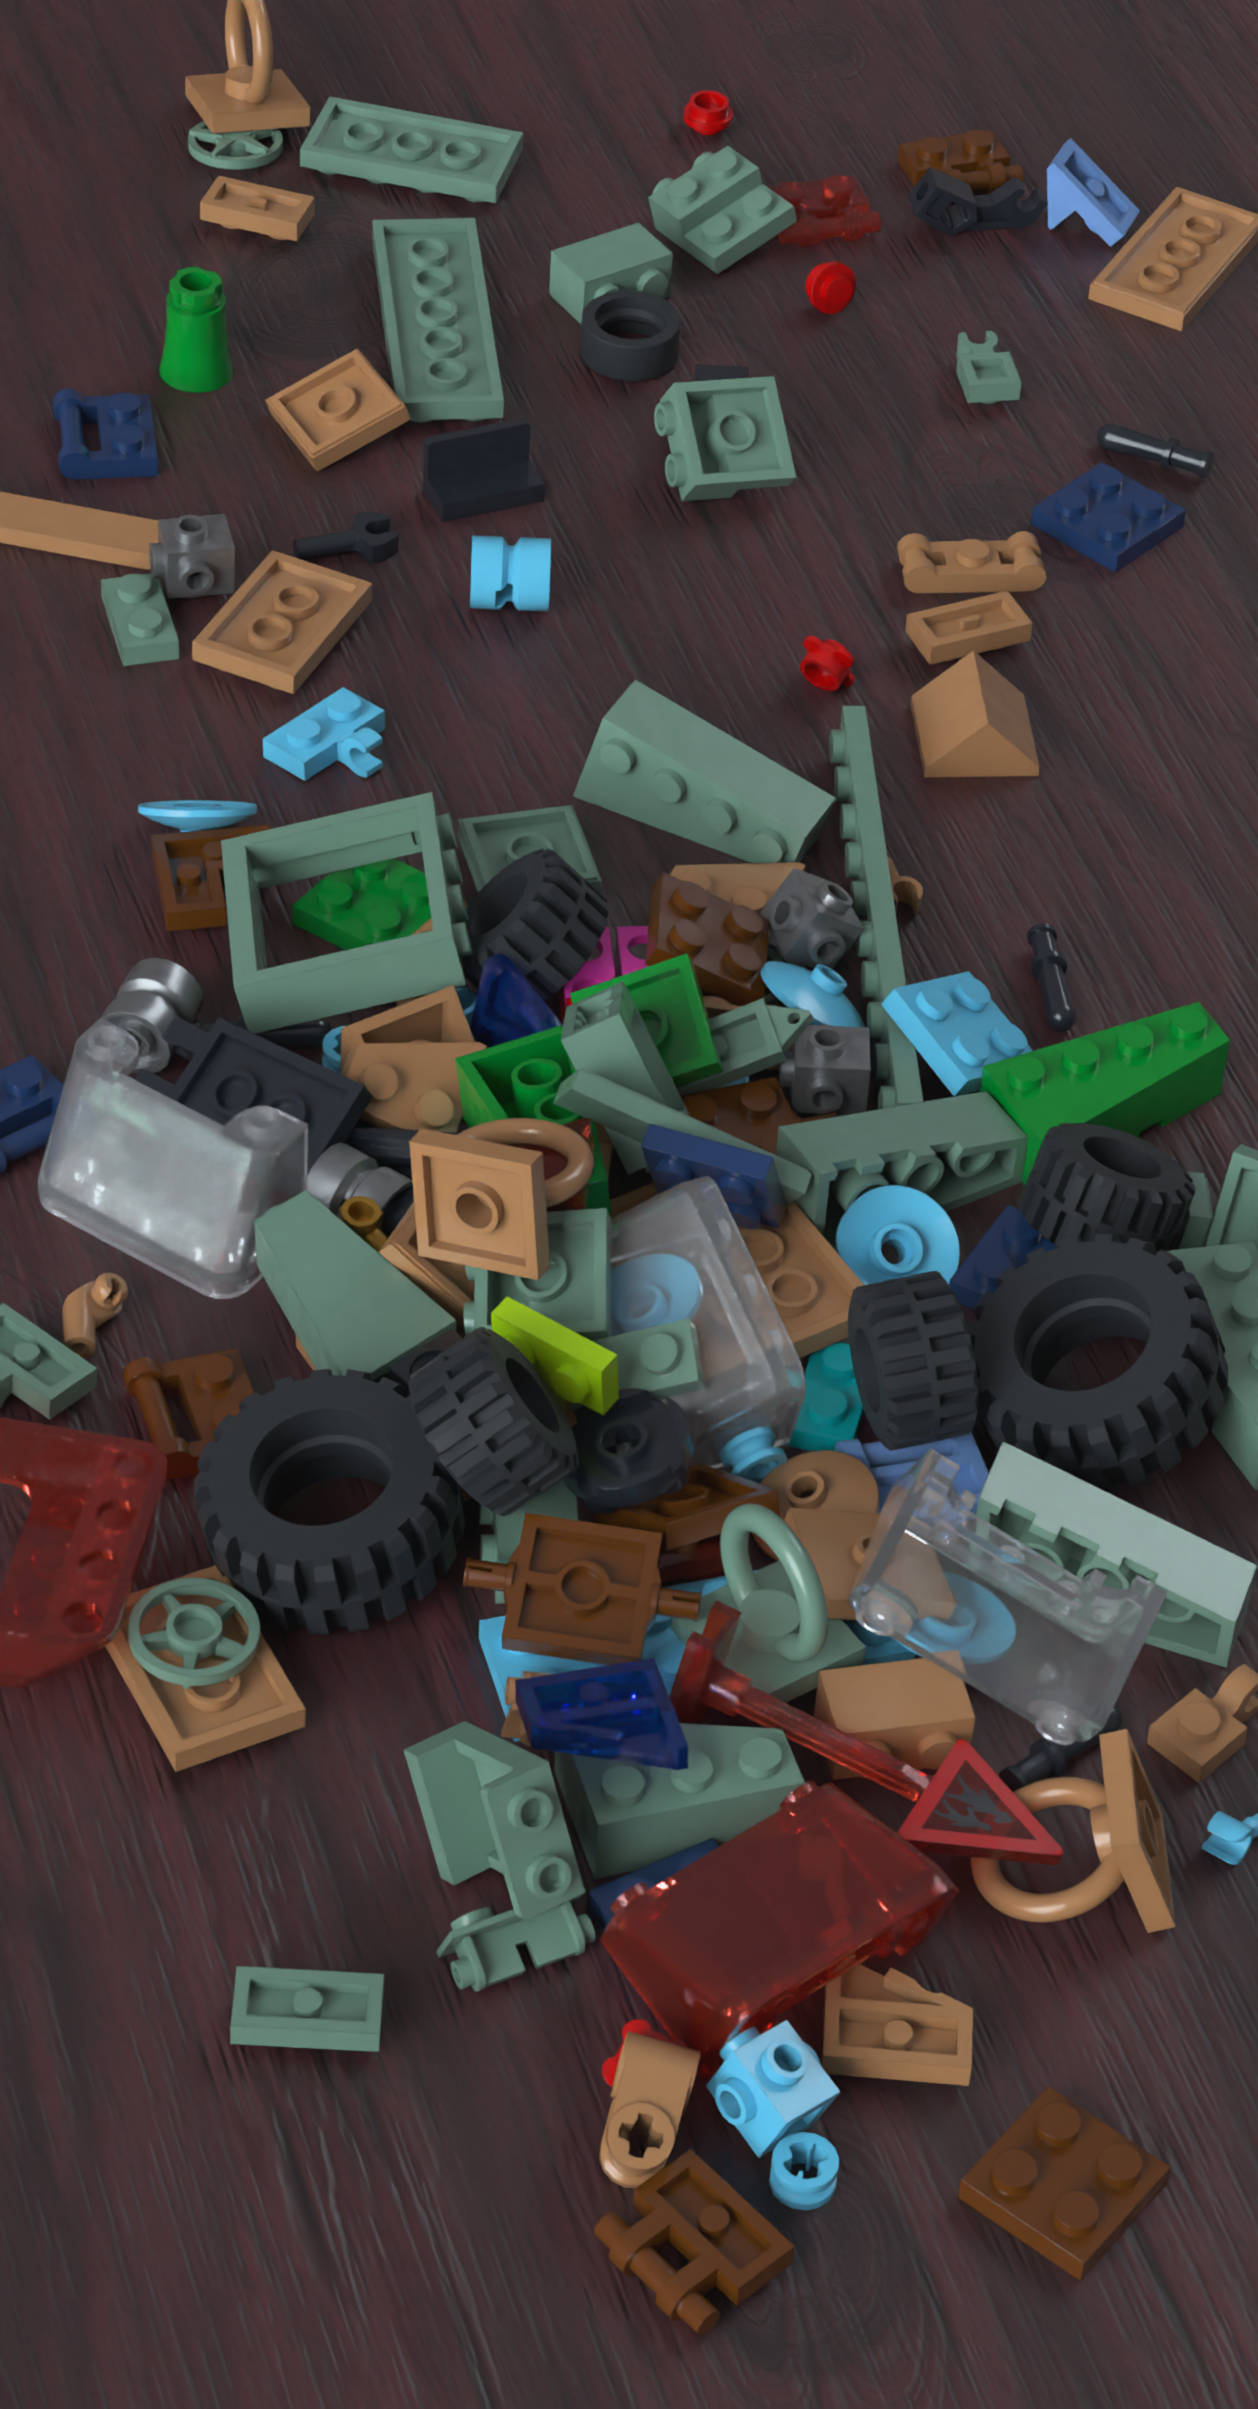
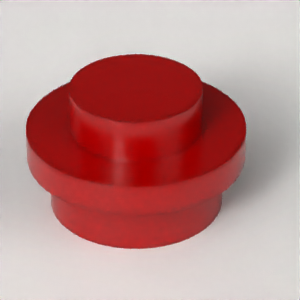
M703 90L691 95L689 103L684 107L683 119L696 132L703 135H714L732 124L733 110L729 106V99L724 94L712 90Z
M837 261L821 263L814 267L809 273L805 285L810 303L815 309L825 314H834L843 310L851 302L856 290V278L853 271L845 264Z

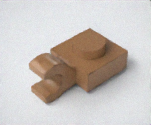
M1246 1664L1240 1665L1225 1679L1219 1691L1212 1699L1194 1688L1149 1726L1147 1744L1200 1783L1245 1745L1248 1727L1242 1723L1250 1719L1258 1711V1698L1253 1695L1258 1691V1673Z

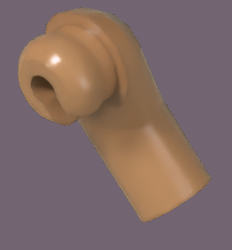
M103 1273L95 1281L84 1284L65 1299L62 1307L63 1344L84 1359L91 1357L96 1351L95 1329L115 1317L122 1310L123 1302L127 1299L129 1291L123 1278L114 1273Z

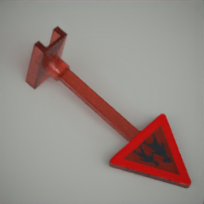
M716 1600L711 1607L703 1634L701 1635L693 1631L688 1638L661 1722L701 1724L709 1713L710 1707H713L731 1717H735L739 1713L766 1728L783 1729L786 1738L916 1803L896 1835L894 1845L898 1849L1046 1865L1059 1864L1064 1852L1061 1846L966 1740L959 1739L956 1741L936 1774H925L909 1766L907 1763L751 1686L752 1679L724 1666L742 1612Z

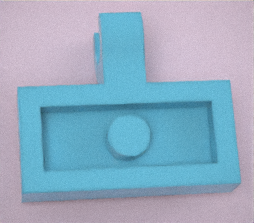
M342 687L262 739L263 757L304 781L337 760L348 766L356 775L367 778L383 768V762L372 756L369 752L382 744V737L378 733L385 729V710Z

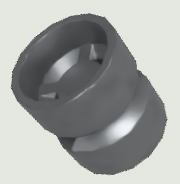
M160 958L140 960L132 967L120 986L116 999L108 1005L98 1021L95 1033L99 1047L113 1063L131 1073L138 1074L141 1068L152 1073L160 1072L168 1065L177 1046L164 1041L162 1036L174 1017L181 1018L191 1024L194 1022L204 1001L201 987L193 975L172 961Z
M340 1142L329 1147L321 1154L312 1166L304 1182L302 1192L304 1190L308 1191L336 1217L338 1215V1208L346 1200L356 1196L368 1197L379 1205L384 1218L412 1187L413 1183L411 1179L385 1166L379 1168L375 1159L348 1144Z

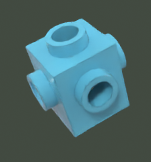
M787 2020L761 2035L755 2027H751L733 2038L719 2052L724 2062L706 2085L715 2098L716 2105L722 2116L729 2123L735 2125L758 2158L774 2150L777 2143L789 2134L804 2132L811 2128L840 2093V2090L822 2068L815 2051L801 2040Z

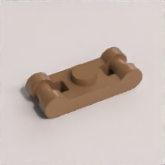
M1017 532L1011 535L1008 540L981 541L966 539L963 541L929 542L924 535L912 533L902 537L897 545L899 560L903 566L904 584L913 593L1033 591L1040 588L1047 578L1044 563L1039 558L1041 553L1038 539L1031 532Z

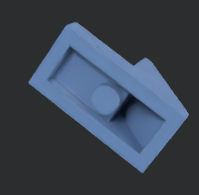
M1072 138L1063 144L1047 168L1048 228L1050 230L1076 211L1084 219L1088 228L1098 234L1110 247L1124 237L1140 210Z

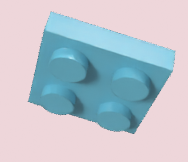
M969 971L894 988L881 1004L954 1097L980 1090L983 1066L1033 1051L1028 1045L1024 1033L1010 1023L991 999L990 992L986 986L975 979Z

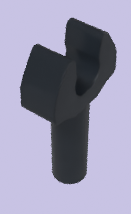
M362 512L354 515V524L351 529L294 539L293 549L295 557L301 560L357 551L360 556L373 564L386 561L398 553L399 533L396 531L390 532L389 515L376 512Z

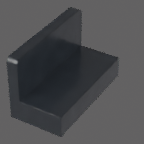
M525 418L429 436L425 439L423 492L442 522L544 501L545 482L529 459L531 427Z

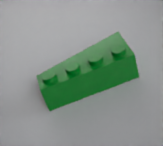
M1196 1002L985 1065L982 1071L980 1092L987 1091L1028 1136L1022 1183L1025 1186L1044 1136L1052 1126H1059V1124L1063 1123L1094 1124L1117 1129L1139 1138L1140 1132L1154 1124L1164 1127L1220 1095L1230 1039L1201 1003Z
M563 1025L455 1058L462 1114L469 1128L501 1119L531 1118L561 1124L583 1137L589 1144L594 1157L592 1175L577 1194L559 1204L546 1208V1212L607 1208L611 1218V1240H614L608 1180L594 1122L553 1104L560 1084L576 1072L561 1042ZM531 1144L508 1145L543 1152L544 1181L559 1174L568 1164L565 1156L547 1147Z

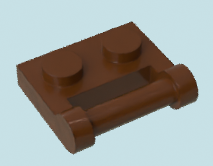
M238 1348L162 1363L150 1357H142L128 1363L122 1373L128 1394L138 1400L154 1447L151 1449L150 1456L156 1474L164 1479H177L199 1474L197 1465L199 1457L208 1441L215 1442L213 1435L215 1428L228 1413L234 1417L239 1414V1403L254 1393ZM179 1392L196 1441L188 1443L185 1439L178 1436L164 1395Z

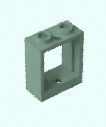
M624 981L566 1007L561 1042L576 1071L584 1068L689 1116V1112ZM604 1126L627 1174H632L645 1168L647 1173H650L641 1148L642 1143Z

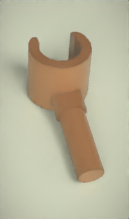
M888 857L895 912H897L898 902H905L912 907L913 914L917 915L920 910L923 888L916 879L909 876H899L893 860Z

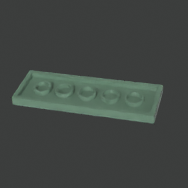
M475 218L372 220V242L391 387L406 406L411 421L422 423L431 420L447 419L481 421L489 418H503L504 398Z

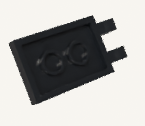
M174 1017L162 1038L164 1041L177 1046L174 1051L177 1055L190 1061L177 1083L174 1085L154 1073L141 1068L128 1088L131 1093L143 1098L141 1104L144 1107L157 1113L151 1122L162 1133L292 1196L302 1192L304 1182L321 1154L329 1147L346 1141L374 1097L364 1085L219 1017L209 1033L181 1018Z

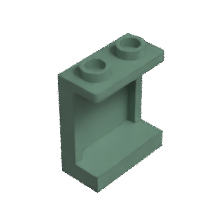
M466 1721L404 1749L440 1877L443 1880L456 1885L480 1872L493 1868L504 1874L514 1913L526 1921L585 1893L549 1761Z

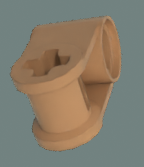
M627 2032L612 2084L610 2097L613 2099L600 2145L599 2160L604 2173L612 2182L625 2188H637L664 2168L675 2143L680 2119L684 2116L701 2051L637 2033ZM631 2133L645 2137L644 2149L646 2151L642 2158L628 2154L630 2150L628 2140Z

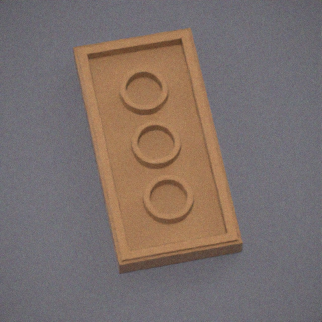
M1176 187L1091 282L1088 299L1182 332L1258 243V214Z

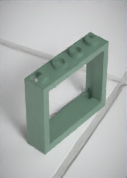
M432 792L221 840L233 984L249 1032L253 1034L421 996L452 985L455 988L466 985L462 956L473 954L468 929L464 922L468 921V916L460 884H463L461 871L454 849L457 848L450 814L438 815ZM422 852L433 930L267 968L260 889Z

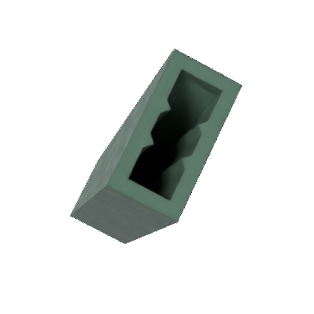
M304 1190L283 1204L273 1206L264 1215L254 1220L257 1266L316 1370L330 1369L333 1376H346L347 1369L371 1373L373 1382L379 1383L382 1377L390 1379L389 1367L448 1330L453 1329L456 1332V1320L308 1191Z

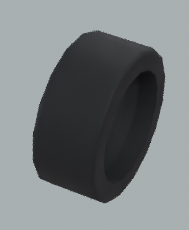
M625 290L606 293L591 300L583 309L580 355L585 364L592 370L615 380L642 381L654 379L669 372L678 361L681 317L673 305L661 297L652 294ZM630 332L646 335L650 338L637 340L622 339L610 334Z

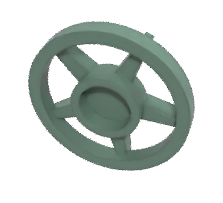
M203 121L189 130L188 150L196 160L212 167L232 170L251 169L266 165L280 156L283 150V136L279 129L213 134ZM269 137L274 144L267 148L256 140ZM197 141L215 143V149L210 153L201 148Z
M182 1578L162 1583L149 1590L137 1601L129 1617L128 1642L131 1652L138 1663L152 1675L170 1683L183 1685L184 1689H189L190 1686L216 1684L234 1677L251 1664L259 1646L260 1621L252 1603L233 1587L211 1579ZM203 1595L223 1601V1603L212 1609L209 1606L196 1603L181 1605L175 1597ZM162 1602L169 1615L166 1622V1630L140 1635L139 1628L144 1617L152 1608ZM235 1611L239 1612L248 1627L249 1636L245 1645L222 1636L223 1624ZM171 1650L174 1654L183 1658V1668L160 1660L150 1651ZM212 1654L230 1658V1660L217 1666L196 1669L199 1659L209 1657Z

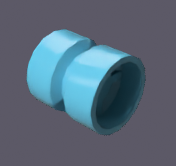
M472 535L470 609L501 610L506 602H512L517 611L548 612L551 538L520 537L513 546L508 545L504 537Z

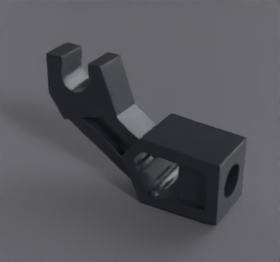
M929 167L908 194L914 216L950 237L960 231L1015 228L1017 230L1034 223L1048 205L1045 192L1037 188L1029 198L1018 200L1025 193L1022 181L1016 177L989 195L973 196L969 184L932 167ZM951 202L956 203V204L952 205L951 207L947 208V207L950 205Z

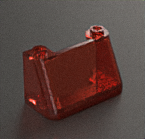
M814 1781L802 1784L781 1802L779 1806L781 1810L652 1888L649 1889L645 1882L634 1885L621 1894L610 1906L614 1917L608 1923L600 1942L672 2039H679L685 2043L687 2048L701 2051L697 2072L703 2081L715 2074L723 2064L724 2060L719 2055L722 2048L743 2031L755 2027L761 2035L770 2030L780 2013L876 1953L883 1959L895 1950L901 1957L927 1941L957 1893L958 1888L939 1864L833 1783L824 1784L820 1787Z

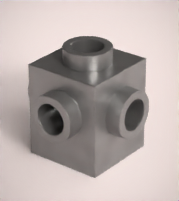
M225 514L206 516L185 515L179 518L158 520V543L149 544V562L152 576L162 578L167 599H193L205 595L234 593L235 546Z
M796 868L792 869L760 912L763 918L769 920V930L776 941L775 949L777 953L788 963L802 968L805 965L815 968L817 964H822L833 970L864 930L851 907L853 904L851 896L839 884Z
M809 1025L792 1044V1050L785 1052L787 1061L779 1064V1084L781 1087H790L791 1109L795 1113L816 1114L835 1112L836 1114L849 1115L866 1112L871 1071L869 1028Z

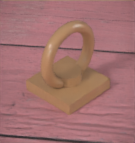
M228 0L225 13V45L229 70L226 73L186 76V97L213 134L310 126V106L282 69L273 70V40L265 1ZM246 12L252 35L253 67L248 65L246 54Z
M509 1118L490 1121L471 1127L457 1135L421 1128L409 1141L418 1256L539 1281L550 1268L546 1208L571 1198L586 1185L594 1167V1157L589 1144L577 1132L566 1126L531 1118ZM531 1144L547 1147L565 1156L568 1164L559 1174L544 1181L543 1152L508 1145Z
M1127 1729L1099 1735L1104 1785L1077 1777H1055L1028 1784L1013 1792L1031 1814L1060 1805H1075L1091 1810L1092 1832L1101 1864L1085 1880L1068 1889L1054 1893H1029L1014 1887L1004 1878L999 1866L1001 1849L972 1846L971 1869L979 1892L995 1909L1012 1918L1043 1923L1062 1921L1079 1916L1104 1902L1125 1880L1147 1933L1176 1927L1163 1813ZM1000 1801L996 1807L1000 1812H1006L1012 1818V1823L1002 1822L1000 1825L998 1822H994V1816L998 1817L997 1815L988 1814L982 1823L991 1826V1830L985 1831L979 1827L976 1834L1007 1837L1011 1830L1021 1821L1003 1801Z

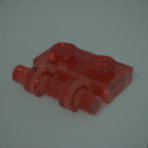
M833 175L822 180L799 183L788 181L779 183L776 186H768V188L791 203L795 208L797 222L778 234L782 245L799 243L801 247L814 246L819 244L820 239L842 237L844 241L862 239L865 233L880 232L881 230L880 215L877 211L869 212L870 203L854 176Z

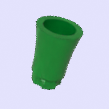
M186 267L178 270L177 275L169 281V293L166 297L165 342L159 373L166 384L180 391L191 393L214 391L229 383L234 375L228 346L226 298L223 294L222 280L215 271H207L199 267Z

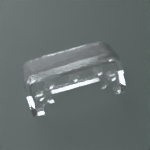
M100 1018L79 1037L74 1046L39 1169L38 1196L42 1207L53 1215L203 1295L215 1299H230L241 1296L263 1277L257 1266L254 1220L264 1215L273 1206L283 1204L304 1190L307 1191L308 1124L269 1106H255L245 1109L235 1115L225 1126L127 1076L134 1070L139 1060V1045L136 1038L126 1030Z
M702 1176L680 1182L611 1218V1336L690 1318L697 1327L706 1389L668 1397L677 1402L682 1408L691 1430L694 1451L688 1467L700 1463L716 1469L723 1467L724 1465L719 1457L721 1449L737 1435L756 1427L771 1428L776 1436L773 1447L788 1448L806 1394L802 1364L715 1181L710 1176ZM667 1398L659 1399V1401L668 1405ZM626 1442L618 1445V1454L632 1450L631 1443Z
M930 1449L893 1485L882 1507L848 1599L851 1608L856 1613L857 1621L872 1633L894 1638L1034 1723L1037 1731L1046 1739L1061 1745H1070L1074 1741L1083 1742L1091 1739L1104 1728L1167 1592L1139 1575L1132 1579L1129 1588L1114 1589L1103 1586L1102 1584L1107 1575L1097 1569L1092 1570L1083 1579L1078 1578L970 1512L977 1496L966 1489L958 1496L952 1484L960 1466Z

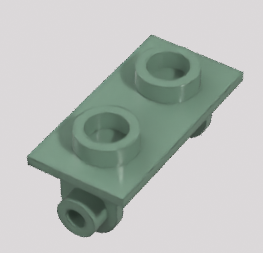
M581 1894L528 1921L516 1916L514 1909L495 1916L491 1907L474 1910L457 1918L450 1924L453 1931L449 1932L436 1952L439 1958L456 1952L459 1959L451 1962V1972L455 1983L460 1989L471 1986L473 1990L480 1991L491 1985L522 1975L525 1972V1967L516 1947L526 1944L533 1964L538 1969L584 1953L585 1944L595 1941V1931L590 1918L586 1914L576 1916L573 1910L574 1905L583 1895Z

